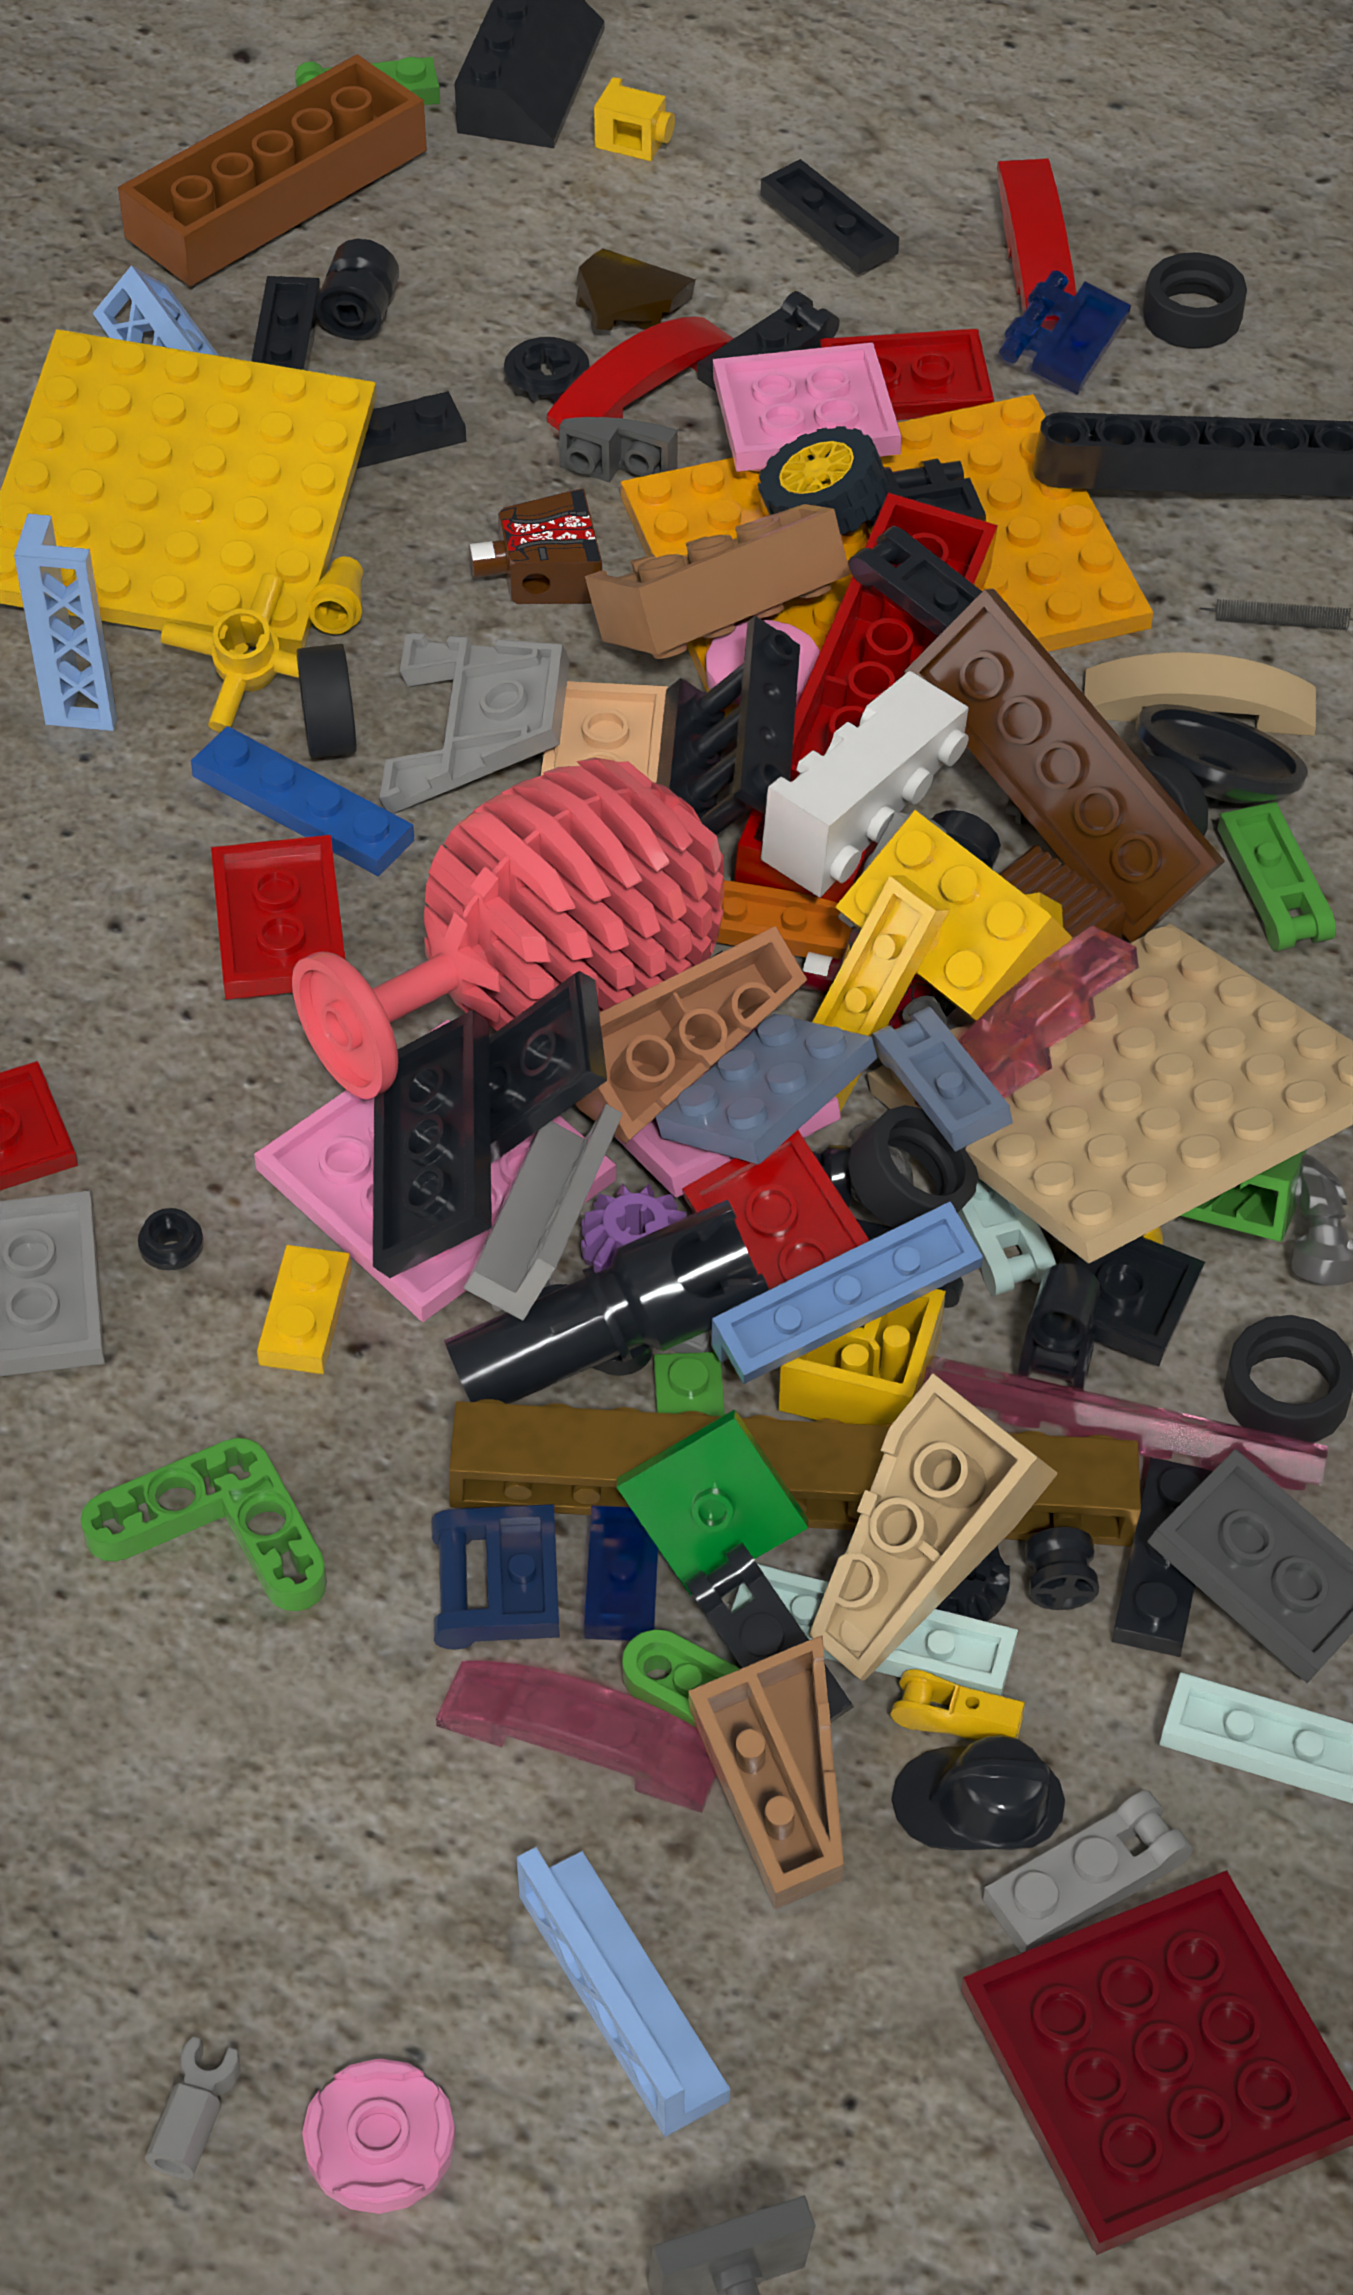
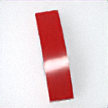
M696 316L672 319L647 328L610 350L583 372L547 413V423L559 431V425L563 419L580 417L623 419V407L687 367H691L697 372V362L734 338L706 318Z

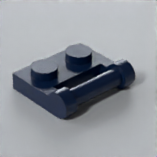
M554 1504L448 1509L440 1511L432 1517V1540L439 1546L440 1614L434 1618L433 1622L436 1645L445 1649L457 1650L469 1647L474 1642L560 1638ZM472 1540H486L488 1609L468 1610L466 1545Z

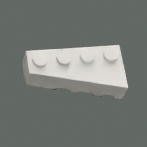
M907 672L866 706L858 728L846 722L834 732L832 742L824 756L813 750L800 760L796 769L800 774L793 782L780 777L768 787L761 860L819 898L836 880L840 883L845 882L857 868L862 852L872 841L879 843L895 812H900L908 802L913 805L917 804L930 788L934 774L944 764L952 766L960 758L969 740V736L965 734L969 707L915 673Z

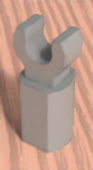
M192 2037L184 2045L181 2053V2068L184 2080L182 2083L173 2086L145 2155V2161L156 2172L183 2180L192 2179L221 2108V2103L217 2097L228 2092L236 2084L240 2074L238 2051L230 2047L224 2056V2061L217 2069L211 2071L200 2069L198 2065L202 2060L204 2051L201 2039Z

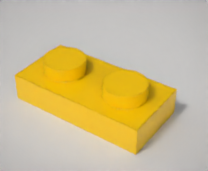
M286 1245L257 1348L259 1366L324 1374L352 1269L350 1253Z

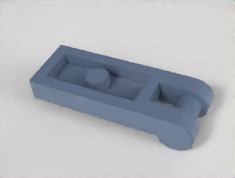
M927 1006L911 1014V1022L897 1029H893L888 1025L871 1034L875 1051L883 1065L894 1071L954 1151L1013 1124L1010 1105L931 1007Z

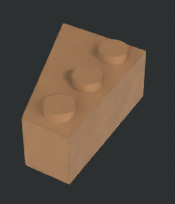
M821 1635L688 1691L689 1711L774 1909L841 1882L843 1876L844 1859L833 1760L823 1636Z

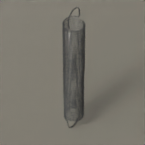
M1217 599L1216 608H1199L1200 610L1216 611L1217 621H1227L1228 619L1229 622L1231 619V622L1237 621V623L1238 621L1240 623L1241 621L1243 623L1244 621L1245 623H1247V621L1248 623H1250L1251 621V623L1254 622V624L1271 623V625H1273L1274 623V625L1280 624V626H1290V624L1291 626H1293L1294 624V626L1297 625V627L1311 626L1313 628L1314 626V628H1316L1317 626V628L1323 627V629L1340 628V630H1347L1349 627L1350 620L1353 621V619L1350 618L1351 608H1349V612L1348 608H1346V614L1345 608H1343L1342 615V607L1340 608V616L1338 607L1336 618V607L1335 609L1332 607V610L1331 607H1329V610L1328 607H1326L1325 611L1324 606L1322 612L1321 606L1319 614L1318 606L1316 615L1315 605L1313 617L1312 605L1310 625V605L1309 608L1308 605H1306V609L1305 605H1303V610L1302 605H1300L1299 612L1298 604L1297 613L1296 604L1294 605L1293 623V604L1291 606L1290 623V604L1288 606L1287 623V604L1286 607L1285 604H1283L1282 608V603H1280V609L1279 603H1277V611L1276 603H1274V613L1272 621V602L1271 616L1269 621V602L1267 622V602L1265 605L1264 622V602L1262 606L1261 622L1260 614L1262 602H1260L1258 620L1257 615L1259 602H1257L1255 619L1256 601L1254 602L1253 619V601L1251 602L1250 620V601L1248 602L1247 620V601L1245 603L1244 620V601L1242 604V616L1240 620L1242 602L1241 600L1239 606L1238 619L1237 613L1239 600H1237L1236 617V600H1234L1233 617V600H1231L1230 618V599L1228 601L1227 618V599L1225 602L1224 618V599L1222 602L1221 619V599L1219 604L1218 618L1217 611L1219 599ZM1284 608H1285V620H1284V624H1283V616H1284ZM1281 609H1282V620H1281V623H1280ZM1307 610H1308V621H1307V625H1306ZM1333 610H1334V621H1333V627H1332ZM1304 611H1305V622H1304V625H1303ZM1330 612H1331V623H1330V627H1329ZM1327 613H1328V624H1327V627H1326ZM1347 616H1348L1349 620H1348V626H1347V628H1346Z

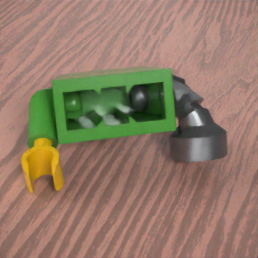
M1307 1149L1180 1215L1281 1242L1299 1205L1303 1216L1310 1219L1312 1227L1309 1228V1233L1295 1241L1292 1271L1297 1276L1318 1284L1342 1285L1353 1281V1242L1348 1237L1347 1227H1343L1341 1219L1346 1217L1343 1205H1347L1346 1196L1339 1179L1315 1157L1306 1155ZM1161 1226L1143 1235L1146 1239L1163 1244Z

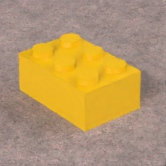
M916 810L913 811L836 905V908L861 930L889 876L904 875L947 907L950 911L921 962L916 975L991 1035L996 1032L1072 939L1070 934L1051 914Z

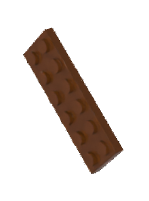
M984 589L904 671L905 673L909 671L915 673L969 707L965 734L969 736L968 749L1071 871L1076 870L1079 877L1085 876L1089 884L1094 883L1098 890L1104 889L1107 896H1113L1117 903H1123L1126 908L1123 934L1131 943L1144 937L1225 862L995 589Z

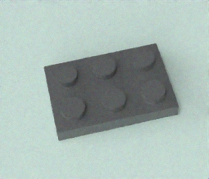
M1236 1448L1156 1529L1148 1540V1543L1307 1684L1353 1634V1550Z

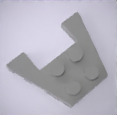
M406 634L400 673L407 687L453 679L443 749L385 760L380 791V800L385 809L391 813L401 811L558 746L560 744L570 662L563 645L497 640L495 647L471 645L468 637L449 636L446 643L429 642L425 634Z

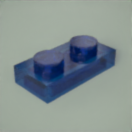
M591 1507L584 1620L585 1639L631 1641L643 1632L655 1630L659 1549L630 1507Z

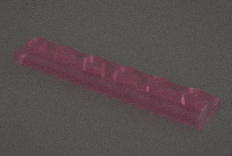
M934 1356L926 1367L923 1385L932 1374H935L975 1407L980 1406L1002 1411L1001 1420L1012 1425L1025 1428H1040L1041 1421L1067 1426L1066 1434L1070 1437L1108 1435L1123 1440H1137L1139 1454L1159 1459H1171L1173 1451L1200 1457L1199 1466L1210 1471H1214L1236 1448L1257 1468L1267 1473L1266 1475L1279 1487L1305 1490L1307 1482L1317 1485L1322 1484L1327 1462L1328 1446Z

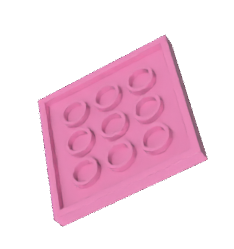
M447 1019L445 1022H443L442 1024H440L439 1026H437V1027L434 1028L433 1030H435V1029L441 1027L442 1025H444V1024H446V1023H448V1022H450V1021ZM345 1090L254 1154L256 1170L346 1253H350V1256L422 1323L467 1291L463 1288L491 1229L392 1278H388L373 1267L374 1097L363 1099ZM557 1116L552 1120L585 1139L582 1134L561 1116ZM535 1133L491 1164L492 1225ZM606 1155L603 1158L584 1204L617 1180L616 1164Z

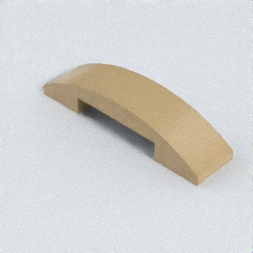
M1154 653L1101 663L1087 668L1085 672L1084 695L1105 720L1137 722L1143 706L1174 704L1211 712L1257 715L1256 729L1262 732L1315 735L1316 686L1287 671L1260 662L1208 653Z

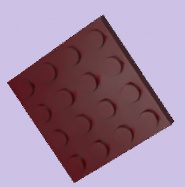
M1227 1870L971 1973L962 1979L961 1991L1096 2255L1353 2145V2091Z

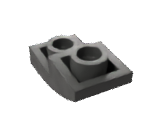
M608 417L563 419L559 425L560 467L609 483L619 469L639 476L677 469L678 430L643 421Z

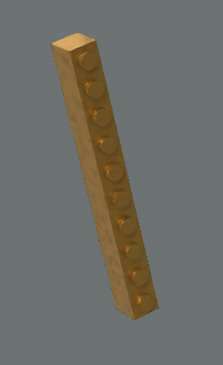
M483 1399L477 1402L456 1401L449 1467L450 1507L485 1508L554 1504V1513L637 1518L617 1489V1478L722 1416H709L699 1411H686L680 1414L641 1412L630 1407H619L612 1410L573 1408L562 1403H551L544 1406L505 1404L494 1399ZM767 1415L741 1418L807 1516L809 1528L855 1530L861 1515L857 1512L864 1491H870L884 1455L881 1448L889 1427L893 1423L878 1426L845 1424L835 1419H821L815 1422L777 1420ZM1024 1431L1018 1434L1009 1433L1058 1474L1016 1527L1004 1539L1028 1541L1031 1536L1042 1530L1054 1527H1072L1089 1533L1093 1543L1096 1545L1132 1546L1141 1512L1137 1440H1120L1108 1435H1091L1088 1437L1051 1436L1040 1431Z

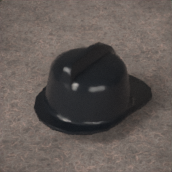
M997 1735L983 1737L968 1746L945 1747L926 1751L911 1760L895 1780L892 1804L896 1819L907 1834L928 1847L952 1851L1017 1850L1033 1848L1051 1838L1063 1820L1065 1797L1060 1780L1048 1764L1041 1760L1032 1747L1019 1739Z

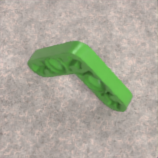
M233 1438L220 1442L105 1491L89 1500L82 1510L80 1520L86 1546L93 1556L103 1561L116 1562L128 1559L225 1517L267 1597L275 1606L287 1611L309 1609L320 1601L326 1591L327 1578L322 1554L267 1453L258 1443L250 1439ZM239 1465L244 1472L249 1471L250 1476L246 1479L238 1480L234 1473H228V1469ZM207 1476L209 1477L211 1488L215 1487V1493L207 1495L203 1480ZM173 1488H186L195 1495V1499L188 1507L178 1511L166 1510L158 1504L161 1495ZM146 1503L150 1521L145 1523L142 1511L138 1512L137 1508L138 1505ZM264 1512H275L286 1520L281 1530L267 1536L251 1532L248 1524L253 1517ZM114 1518L116 1523L123 1525L124 1530L112 1535L107 1527H103V1522ZM289 1551L290 1560L296 1571L300 1575L306 1574L304 1582L295 1584L290 1577H284L281 1555Z

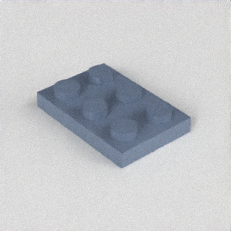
M774 1013L771 1017L762 1021L758 1028L732 1051L723 1055L718 1063L694 1084L684 1089L671 1104L656 1116L661 1137L760 1164L877 1059L873 1039L870 1036L845 1031L838 1027H829L792 1018L788 1015Z

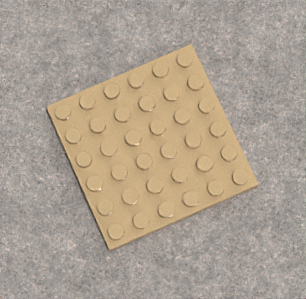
M1171 923L1164 927L1153 929L1144 937L1113 952L1102 954L1095 961L1067 974L1064 978L1050 980L1046 983L1044 989L1026 994L993 1035L975 1021L972 1024H966L950 1030L1010 1105L1013 1124L968 1145L965 1149L976 1165L978 1178L1087 1263L1099 1259L1353 1125V1041ZM883 1065L867 1073L871 1094L890 1109L903 1105L921 1108L891 1068Z

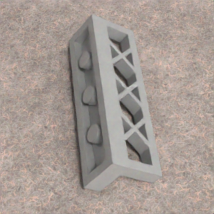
M606 1104L585 1139L553 1121H550L536 1131L463 1289L524 1320L557 1267L623 1115L622 1112Z

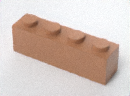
M776 926L600 1012L607 1081L575 1103L577 1108L594 1121H596L606 1104L622 1112L623 1115L614 1136L627 1144L662 1110L671 1104L684 1089L690 1087L767 1016L774 1010L784 1006L807 981V978Z

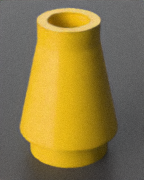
M347 556L336 558L332 562L330 569L307 597L306 603H311L309 617L314 626L325 633H344L354 627L362 616L361 581L364 572L357 560Z

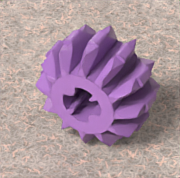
M622 1183L617 1192V1198L599 1194L597 1201L594 1203V1211L585 1212V1218L582 1220V1237L584 1239L581 1241V1250L585 1264L594 1266L595 1273L610 1267L616 1248L686 1218V1212L677 1211V1203L674 1201L672 1194L654 1198V1191L649 1183L640 1193H631Z

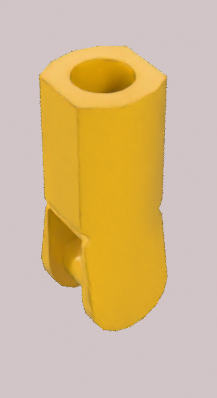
M907 1670L901 1675L899 1684L904 1691L901 1701L893 1704L890 1713L891 1718L900 1726L911 1730L950 1734L974 1741L983 1737L997 1735L1018 1739L1026 1701L962 1686L923 1670ZM930 1702H935L950 1707L949 1710L930 1706Z

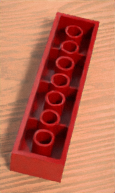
M888 493L865 548L872 549L877 545L876 540L880 534L891 526H898L982 591L991 569L998 525ZM891 564V565H893L895 568H897L900 564H898V565ZM853 576L796 707L790 782H793L800 774L796 770L798 762L813 750L824 756L832 742L834 732L846 722L858 728L866 706L906 674L904 671L938 637L873 585L870 587L863 586ZM753 808L738 843L734 882L794 891L818 897L761 860L765 815ZM872 841L862 852L857 868L845 882L840 883L836 880L820 898L839 903L861 876L866 860L874 852L878 843Z

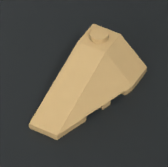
M935 1374L929 1377L889 1427L881 1448L884 1455L870 1491H864L857 1512L861 1515L846 1553L838 1558L809 1633L812 1639L822 1635L824 1649L862 1681H865L1016 1527L1058 1474Z

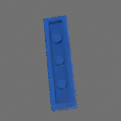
M229 726L225 727L191 760L194 778L304 837L331 835L333 853L378 877L415 841L412 823Z

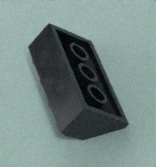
M492 0L455 81L457 133L555 148L604 32L605 21L585 0Z

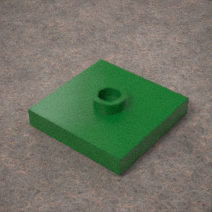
M735 1409L617 1478V1489L690 1596H692V1593L684 1581L701 1570L707 1575L729 1560L725 1553L743 1542L753 1559H756L809 1528L807 1516Z

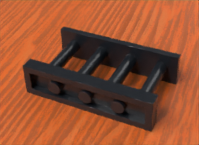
M754 616L747 622L744 663L708 692H703L680 678L666 689L656 783L666 786L693 807L702 824L715 835H718L752 807L765 815L768 787L780 777L785 778L789 782L791 779L800 644L792 640L787 633L775 629L757 616ZM741 696L740 705L724 717L725 712L722 710ZM737 738V748L721 760V750ZM734 781L733 792L717 804L718 793Z

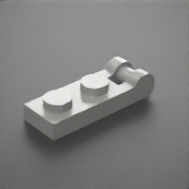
M1148 1790L1141 1791L1127 1799L1116 1812L986 1886L983 1902L1018 1950L1023 1953L1061 1937L1173 1871L1188 1859L1193 1851V1847L1180 1830H1170L1160 1816L1163 1808L1152 1793ZM1138 1835L1148 1849L1133 1857L1123 1843Z

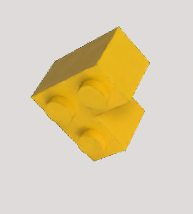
M935 1289L865 1324L864 1328L858 1327L782 1365L780 1370L779 1411L814 1420L835 1419L845 1424L883 1426L893 1423L928 1380L941 1338L946 1291Z

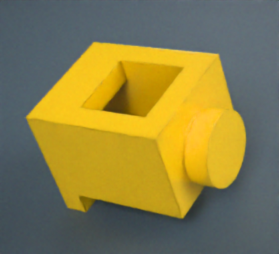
M612 77L594 106L595 148L652 161L662 143L667 144L670 141L675 127V114L666 111V96L622 86L621 78Z

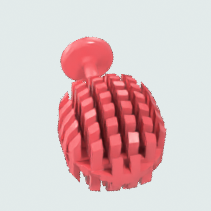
M593 757L576 761L580 764L579 766L556 767L543 772L544 775L526 779L477 807L472 814L463 821L461 820L450 832L444 842L447 848L442 844L440 845L428 872L430 876L426 883L425 902L429 906L426 907L424 905V926L428 939L424 937L427 961L373 989L354 966L336 954L323 951L316 952L296 963L292 975V990L297 1013L306 1036L323 1065L340 1085L357 1097L371 1099L389 1089L397 1076L398 1050L390 1023L447 993L462 1011L467 1013L474 1010L489 1022L490 1027L498 1031L570 976L581 971L595 979L600 1013L708 960L712 955L721 928L723 909L721 907L724 899V856L720 851L717 836L702 824L694 808L681 797L679 798L666 786L652 782L629 761L615 762L614 760Z

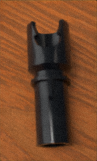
M726 1199L616 1248L610 1267L596 1273L592 1266L582 1269L585 1278L536 1299L524 1320L506 1312L445 1339L446 1348L469 1401L477 1402L483 1399H494L505 1404H511L620 1355L623 1363L633 1359L630 1350L643 1344L665 1351L712 1330V1318L769 1291L763 1274L758 1275L734 1220L737 1217L730 1202Z

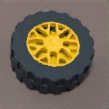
M836 426V428L827 429V427L817 429L816 432L805 433L797 437L795 441L789 444L786 443L779 449L780 451L776 455L768 459L766 462L767 466L764 470H761L759 475L761 483H758V489L769 515L803 504L832 508L835 511L840 535L849 531L853 532L860 528V525L866 520H870L875 516L876 510L883 506L886 499L885 495L889 492L890 486L887 480L888 476L872 438L868 434L863 435L862 430L853 428V430L847 429L846 426Z

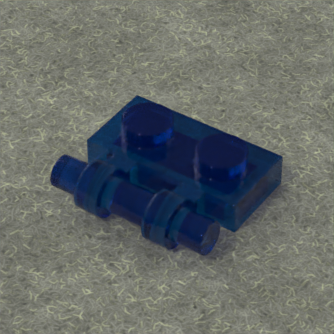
M1053 270L1045 282L1036 284L1028 296L1029 306L1021 317L1013 319L1005 331L1006 341L1000 348L999 354L1007 362L1016 363L1023 351H1035L1037 354L1033 359L1031 371L1078 395L1129 317L1131 305L1084 281L1077 294L1073 296L1064 291L1069 283L1066 275L1060 271ZM1056 315L1060 317L1052 331L1041 326L1047 316Z

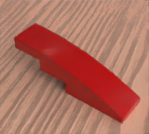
M1049 158L998 161L997 173L1008 259L1012 258L1016 293L1021 295L1025 332L1078 329L1080 312L1073 265L1059 194Z

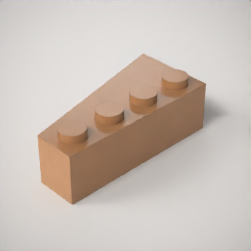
M803 504L736 526L737 538L732 539L730 535H715L687 542L688 554L684 556L670 554L656 558L654 554L632 560V573L613 577L607 575L605 570L585 576L602 641L651 653L657 659L668 658L684 652L687 649V642L701 636L703 638H716L731 633L736 629L735 622L749 616L751 618L754 616L763 618L777 614L784 609L783 602L795 597L812 598L829 592L831 590V582L850 575L834 509Z

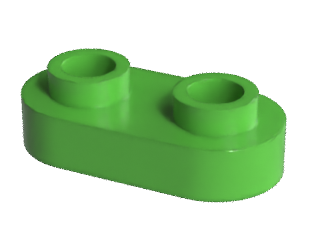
M649 1630L637 1635L626 1646L622 1659L623 1681L628 1692L634 1698L697 1733L699 1732L689 1711L688 1691L740 1670L738 1667L666 1630ZM654 1669H661L669 1673L666 1678L661 1680L652 1679L646 1674Z

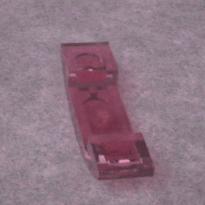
M462 1661L436 1717L437 1727L501 1748L506 1737L509 1736L635 1777L636 1792L700 1813L704 1810L717 1777L700 1734L693 1725L664 1710L619 1691L541 1668L504 1662Z

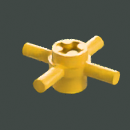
M264 573L251 608H238L228 611L218 619L213 632L166 621L161 631L162 644L212 656L216 672L224 680L208 722V726L216 732L220 733L227 726L232 727L244 691L253 692L263 689L272 682L277 673L299 678L297 654L281 650L276 633L269 627L284 585L283 579L277 575ZM248 646L256 647V649L249 653Z

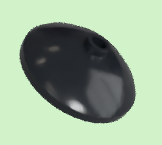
M1157 704L1142 709L1136 722L1137 734L1146 751L1152 756L1171 758L1188 768L1201 784L1208 804H1219L1221 800L1246 804L1284 798L1299 791L1308 775L1307 766L1303 760L1289 747L1252 726L1224 715L1183 705Z

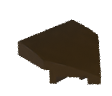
M602 248L589 257L578 269L577 282L579 285L576 304L578 307L592 311L591 323L596 330H612L613 326L617 327L619 325V320L647 329L661 323L663 312H671L692 299L696 279Z

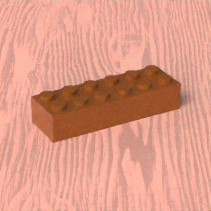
M356 54L120 185L118 193L125 238L187 285L192 286L425 152L427 146L424 100Z

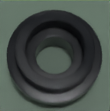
M164 1208L152 1213L144 1222L138 1235V1247L142 1258L150 1266L161 1270H177L190 1265L199 1257L204 1245L200 1225L188 1213L177 1208ZM171 1241H176V1242H177V1243H174V1244H168V1245L165 1244V1243L171 1242Z

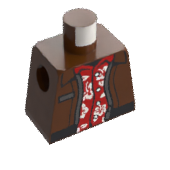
M576 489L504 507L498 513L499 540L469 544L473 578L505 574L511 601L516 604H592L585 576L602 571V559L584 489Z

